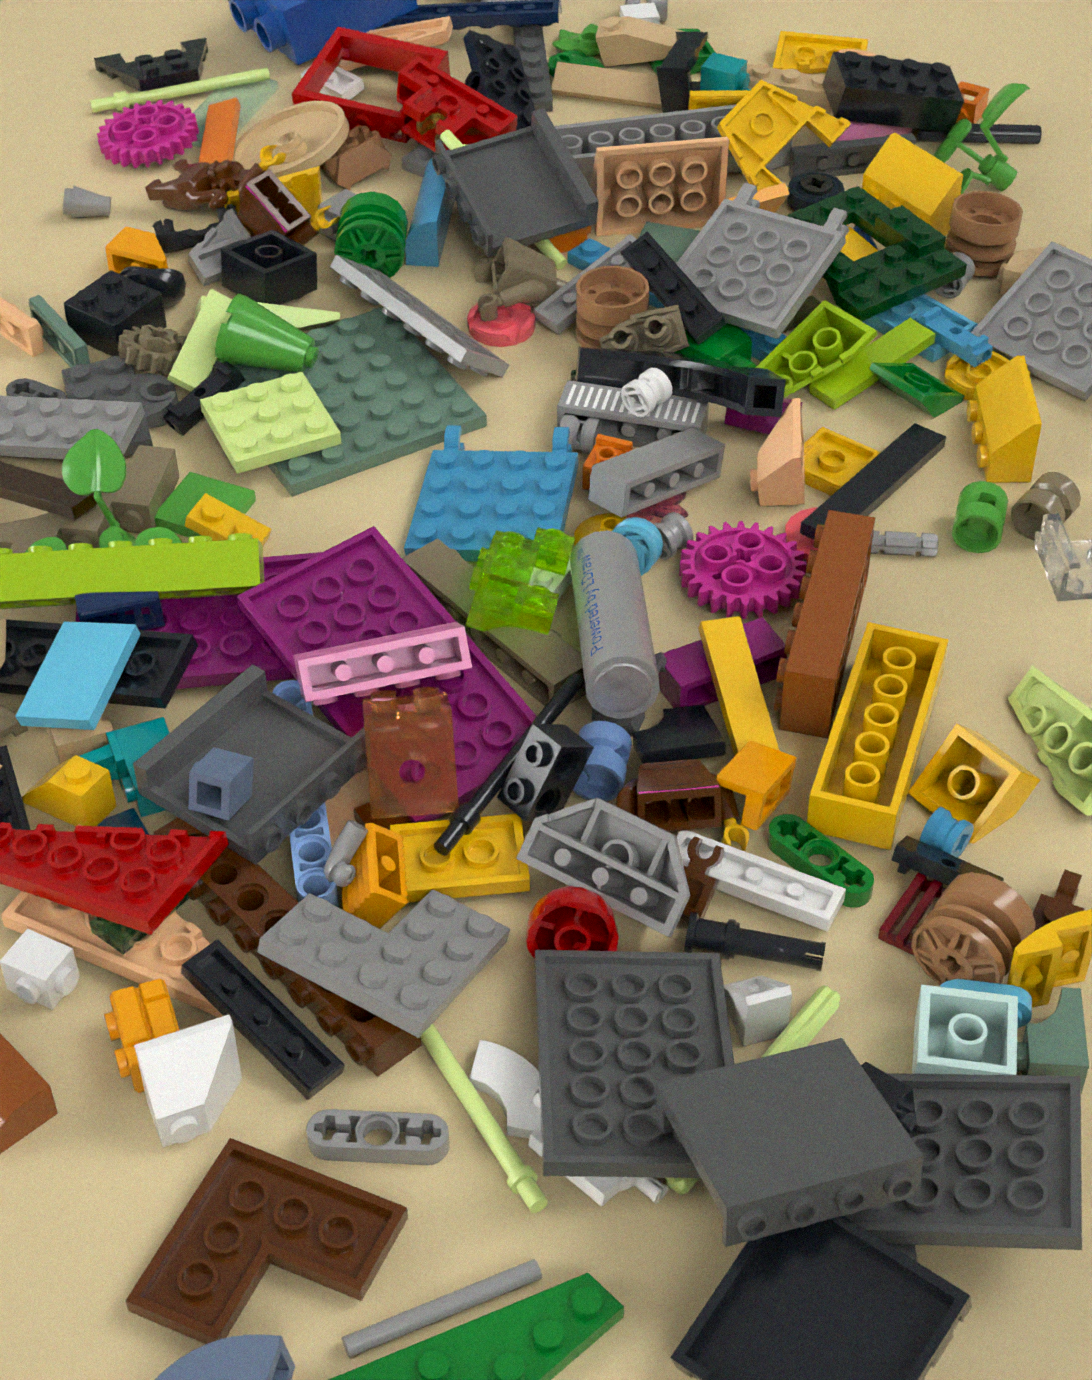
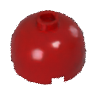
M565 886L554 889L539 899L529 914L526 946L534 959L535 950L617 951L619 935L611 907L600 895L586 888Z

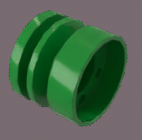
M374 191L364 192L349 198L340 211L334 248L335 256L339 255L379 270L389 278L394 276L402 267L405 255L408 229L406 211L397 200L383 193Z

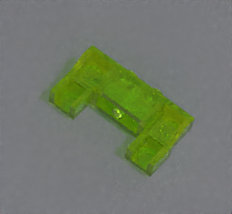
M537 527L534 540L527 539L517 532L496 530L489 549L481 547L477 564L473 570L469 589L474 590L475 594L470 606L466 626L481 631L501 627H517L549 635L560 594L551 592L541 585L529 586L534 567L565 576L575 537L568 536L561 530L553 528L542 529Z

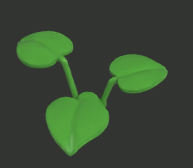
M1010 83L1005 85L995 94L982 113L984 120L980 123V128L995 151V156L989 154L983 159L962 143V140L972 128V124L968 119L958 121L948 133L947 138L937 148L934 157L944 163L953 155L957 147L980 163L978 170L981 171V174L973 172L970 168L961 171L963 174L961 194L964 193L972 178L982 181L987 186L992 184L999 191L1007 189L1016 178L1017 170L1007 163L1009 158L1002 153L989 128L993 126L1005 110L1021 94L1030 89L1026 84Z
M92 429L69 449L62 464V476L65 484L71 491L80 496L94 493L96 503L110 524V527L100 535L99 548H107L108 543L112 541H131L133 546L148 545V540L155 538L172 539L173 543H183L174 532L164 527L148 528L142 531L137 538L120 528V523L115 520L101 495V492L115 493L119 491L124 484L127 473L123 453L112 437L99 429ZM46 537L31 545L51 546L53 551L68 550L64 541L57 537Z

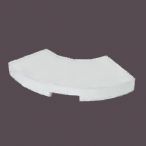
M480 1040L470 1074V1081L476 1090L487 1093L501 1105L507 1118V1135L529 1139L530 1134L541 1126L540 1109L530 1102L533 1092L539 1089V1071L516 1052L504 1046Z

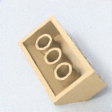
M747 64V73L750 74L748 89H752L760 80H763L797 96V100L812 107L817 105L825 109V113L833 116L823 87L825 74L812 75L800 73L795 69L782 70L771 68L766 64Z

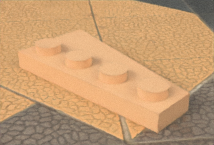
M450 16L370 30L366 33L430 47L439 46L449 41L453 25ZM341 60L338 64V67L346 71L366 66L346 60Z

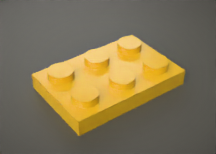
M517 814L481 817V821L471 834L463 835L447 856L438 853L434 848V843L450 825L449 820L390 825L391 831L400 834L404 838L402 843L405 847L402 850L405 852L403 855L405 861L403 863L406 866L404 871L407 873L404 877L407 880L405 885L408 887L405 891L408 894L406 899L409 902L421 901L432 889L451 898L530 891L528 865L516 859L524 843L522 820Z

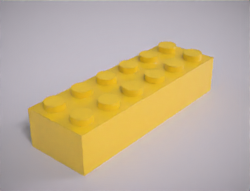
M871 622L867 623L809 796L807 823L822 834L887 850L892 849L943 676L949 639Z

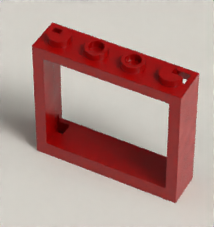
M337 27L291 93L293 105L310 101L335 103L343 110L349 123V130L358 125L367 126L369 131H378L381 138L407 144L411 137L403 132L398 134V132L413 118L403 113V106L400 111L319 92L341 60L399 72L419 56L450 75L448 51Z

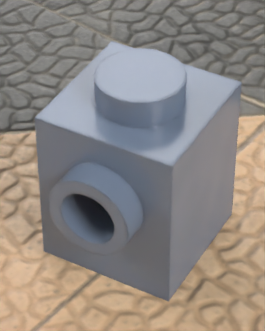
M213 747L200 761L195 762L189 771L188 809L230 820L252 796L254 758Z

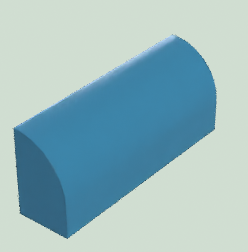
M432 158L425 168L406 238V265L439 267L455 203V198L451 199L447 194L444 178L441 174H436Z

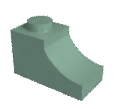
M1062 987L1055 1012L1040 1023L1026 1024L1023 1041L1017 1042V1071H1021L1022 1075L1080 1076L1082 1094L1089 1069L1081 988Z

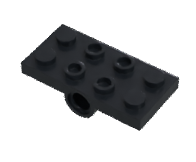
M469 30L463 37L471 67V72L465 80V85L517 115L516 130L531 126L532 111H535L519 49L511 44H504L494 40L486 34H479Z

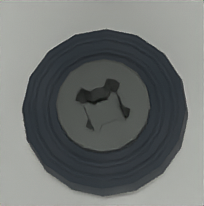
M807 172L799 174L790 180L788 184L790 195L787 197L788 205L794 211L842 193L845 189L843 183L837 177L821 172Z

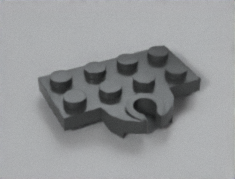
M112 356L106 360L89 364H78L61 370L67 399L142 403L145 415L123 455L124 457L133 455L139 445L153 446L149 428L166 425L167 422L163 417L168 413L166 406L170 403L176 406L179 403L175 385L168 381L167 377L152 373L136 374L134 365L126 364V359L119 358V356Z

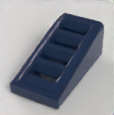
M158 591L96 592L75 595L80 622L136 624L138 630L165 626ZM149 606L150 614H142L141 608ZM133 610L134 614H125V611Z

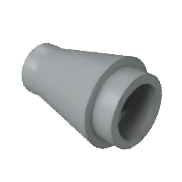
M73 186V189L65 188L63 214L71 215V218L110 216L111 197Z

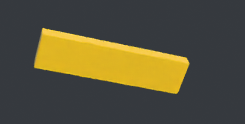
M740 616L701 621L698 630L734 756L749 741L779 750Z

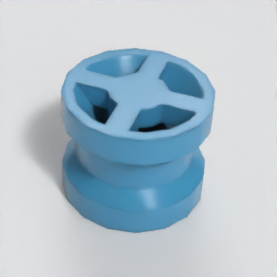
M940 807L930 816L925 824L920 841L959 858L971 839L974 825L965 819L957 821L952 818L950 811Z

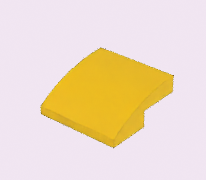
M1092 909L1076 912L1052 921L1034 931L1015 947L1007 985H1014L1025 989L1032 997V1008L1049 1004L1053 987L1085 981L1092 956Z

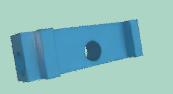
M936 306L914 318L916 322L935 333V343L972 366L976 367L991 358L993 346L988 344L989 337L984 334L977 337L941 315L942 309Z

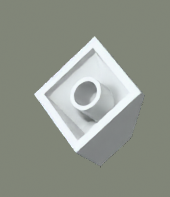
M230 1014L134 1045L147 1103L162 1147L175 1143L189 1142L198 1135L210 1132L241 1082L242 1074Z

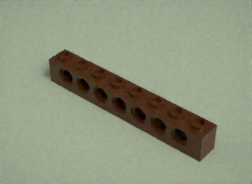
M178 817L153 832L154 835H168L171 829L187 830L189 836L208 837V835ZM226 847L186 894L192 901L198 899L205 906L209 917L217 926L221 927L224 925L232 933L236 944L244 953L251 952L260 961L262 969L270 979L274 981L279 979L287 987L289 995L296 1005L300 1008L307 1007L316 1016L319 1026L328 1036L332 1037L335 1035L343 1042L349 1056L357 1065L362 1066L365 1064L378 1077L422 1046L421 1036L418 1038L257 953L260 938L299 903L258 863L255 865Z

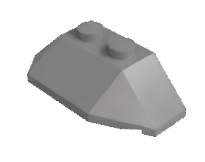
M594 798L552 814L534 818L516 858L568 886L583 887L600 895L611 908L668 937H672L690 898L677 836L601 798Z

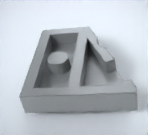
M232 209L227 210L216 228L212 227L206 233L205 239L201 243H197L188 253V263L203 286L222 280L220 249L251 238Z

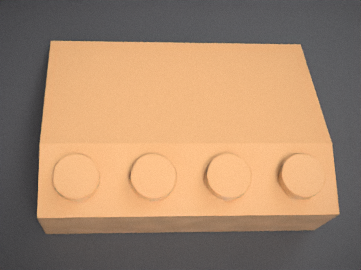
M728 137L597 147L591 180V189L599 201L597 222L593 225L596 236L641 233L646 221L682 228L704 227L726 198Z

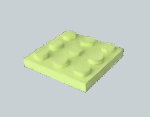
M303 372L286 374L280 378L262 383H253L247 387L217 393L214 396L200 399L201 411L237 474L342 444L341 432Z

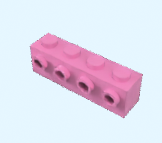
M458 622L293 655L301 696L305 702L312 701L313 705L333 703L338 701L337 696L354 693L355 697L376 694L379 692L378 687L395 684V688L411 687L420 684L421 678L435 675L437 680L450 679L460 676V670L472 668L465 627Z

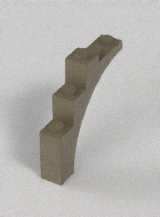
M139 445L126 464L127 473L122 488L115 493L101 492L104 502L115 520L120 523L121 529L126 532L141 533L148 528L156 527L155 516L157 511L174 491L180 478L176 451L173 448ZM98 504L76 520L48 512L33 518L1 523L0 548L12 549L13 553H25L34 542L46 537L60 538L66 544L67 549L68 545L74 543L92 544L93 548H99L100 535L110 527V524Z

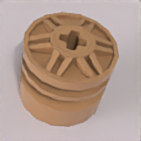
M972 191L961 194L955 198L949 222L951 229L947 234L945 249L951 253L961 252L968 255L974 262V275L976 276L998 275L1001 265L1004 262L1008 263L1015 252L1017 244L1015 239L1018 237L1023 215L1020 204L1012 198L988 191Z
M601 266L591 269L580 276L576 283L577 342L582 347L602 348L600 338L610 333L617 324L629 320L630 315L647 311L649 308L648 280L641 273L621 266Z
M971 872L958 875L947 886L937 900L935 908L927 914L924 922L914 932L911 946L918 964L939 985L953 979L1001 984L1004 976L1010 971L1015 947L1034 932L1036 924L1032 910L1023 897L1013 888L990 875Z

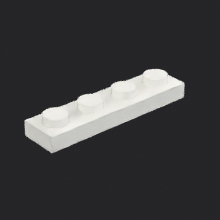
M680 830L677 835V841L684 866H688L690 862L687 848L694 836L703 839L702 845L699 848V855L703 859H707L713 854L716 845L724 848L722 861L717 866L710 868L708 876L719 880L716 890L828 932L844 902L845 888L691 831Z

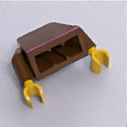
M277 145L264 146L259 154L261 162L259 164L255 162L238 185L240 207L237 217L250 233V237L273 229L304 246L319 234L318 230L320 228L326 229L337 224L339 216L331 221H327L324 214L332 206H326L316 211L314 221L311 222L309 220L311 215L270 169L267 170L270 166L283 164L286 154L278 153L272 158V152Z
M690 759L643 763L639 765L638 778L631 779L617 794V807L666 831L714 828L724 825L725 830L721 843L731 846V841H735L740 844L742 851H746L749 832L744 826L737 824V821L740 820V815L733 791L720 786L716 781L717 775L709 772L700 760Z

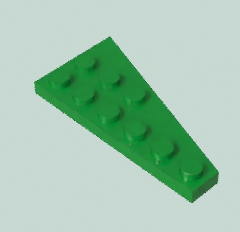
M585 1273L328 1380H552L624 1317V1306L589 1273Z

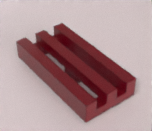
M918 872L880 927L878 939L914 956L911 946L912 942L907 939L934 899H939L946 888L943 887V883L937 880L931 882L927 880V876ZM921 891L925 892L897 935L893 934Z

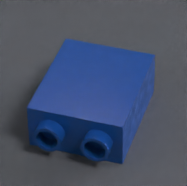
M229 0L231 14L241 31L247 32L252 29L257 33L260 42L268 52L271 53L278 49L297 65L317 57L337 27L366 33L390 22L393 18L403 16L418 9L417 0Z

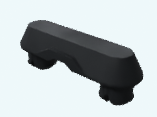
M228 204L226 208L224 206L216 210L219 222L209 224L206 229L175 231L171 219H164L163 224L161 220L156 221L152 227H154L156 238L165 254L192 248L197 243H201L205 239L206 233L212 227L216 228L223 220L227 210L232 209L236 216L238 215L236 206Z

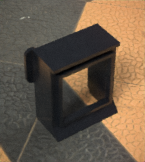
M676 32L677 41L661 66L656 67L663 113L688 110L689 91H700V81H692L690 71L697 62L699 52L708 39V32Z

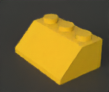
M893 133L863 173L862 189L890 209L903 205L946 236L951 229L949 222L954 200L961 194L963 174L899 134Z
M1017 355L976 384L974 398L967 402L968 422H973L972 443L978 444L977 466L978 468H983L986 482H1031L1042 422L1025 356Z

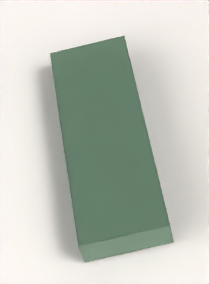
M40 295L29 298L31 318H35L40 323L44 333L42 337L70 367L78 364H89L87 344Z

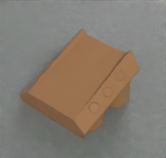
M358 125L349 130L342 146L320 167L338 185L351 191V185L382 168L389 170L392 154L386 150L378 131H369L367 126Z

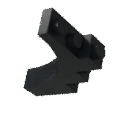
M578 346L576 382L623 388L630 381L638 380L640 374L647 369L657 368L663 371L669 378L673 396L725 406L744 415L782 416L786 379L769 369L731 366L725 361L688 358L682 353L643 352Z

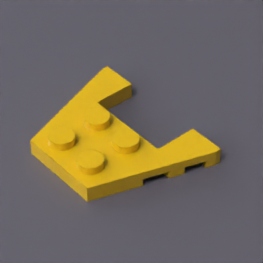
M760 80L719 122L717 129L722 137H728V148L748 183L757 186V190L782 183L766 166L804 126L808 127L828 147H831L849 128L851 123L842 117L837 119L825 113L826 110L817 105L812 107L797 100V96Z

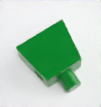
M729 323L700 345L686 332L689 347L674 352L682 353L688 358L725 361L731 366L751 368L757 366L751 361V337L738 326Z

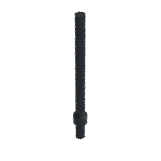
M573 673L568 677L466 804L458 806L449 818L450 825L434 843V848L438 853L447 856L463 835L471 834L481 821L480 814L502 788L532 724H553L584 685V680L581 676Z

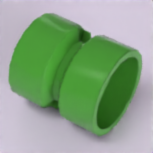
M978 481L965 486L960 492L952 528L953 539L960 548L973 553H986L995 549L1000 544L1009 501L1007 494L1000 486L992 482Z

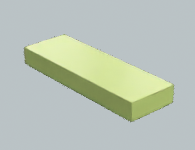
M210 289L167 378L168 381L193 391L209 376L217 360V357H215V347L221 324H227L231 313L226 312L232 301L231 298Z

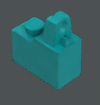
M713 52L701 66L700 91L751 90L748 89L750 74L747 73V60Z
M164 717L107 732V745L79 756L108 769L111 780L119 781L127 803L135 801L141 817L166 811L139 794L133 766L135 761L170 733Z

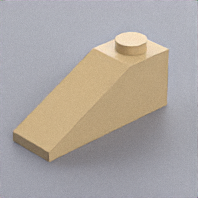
M611 16L599 21L595 38L604 66L610 67L665 60L677 41L676 32L686 31L630 16Z

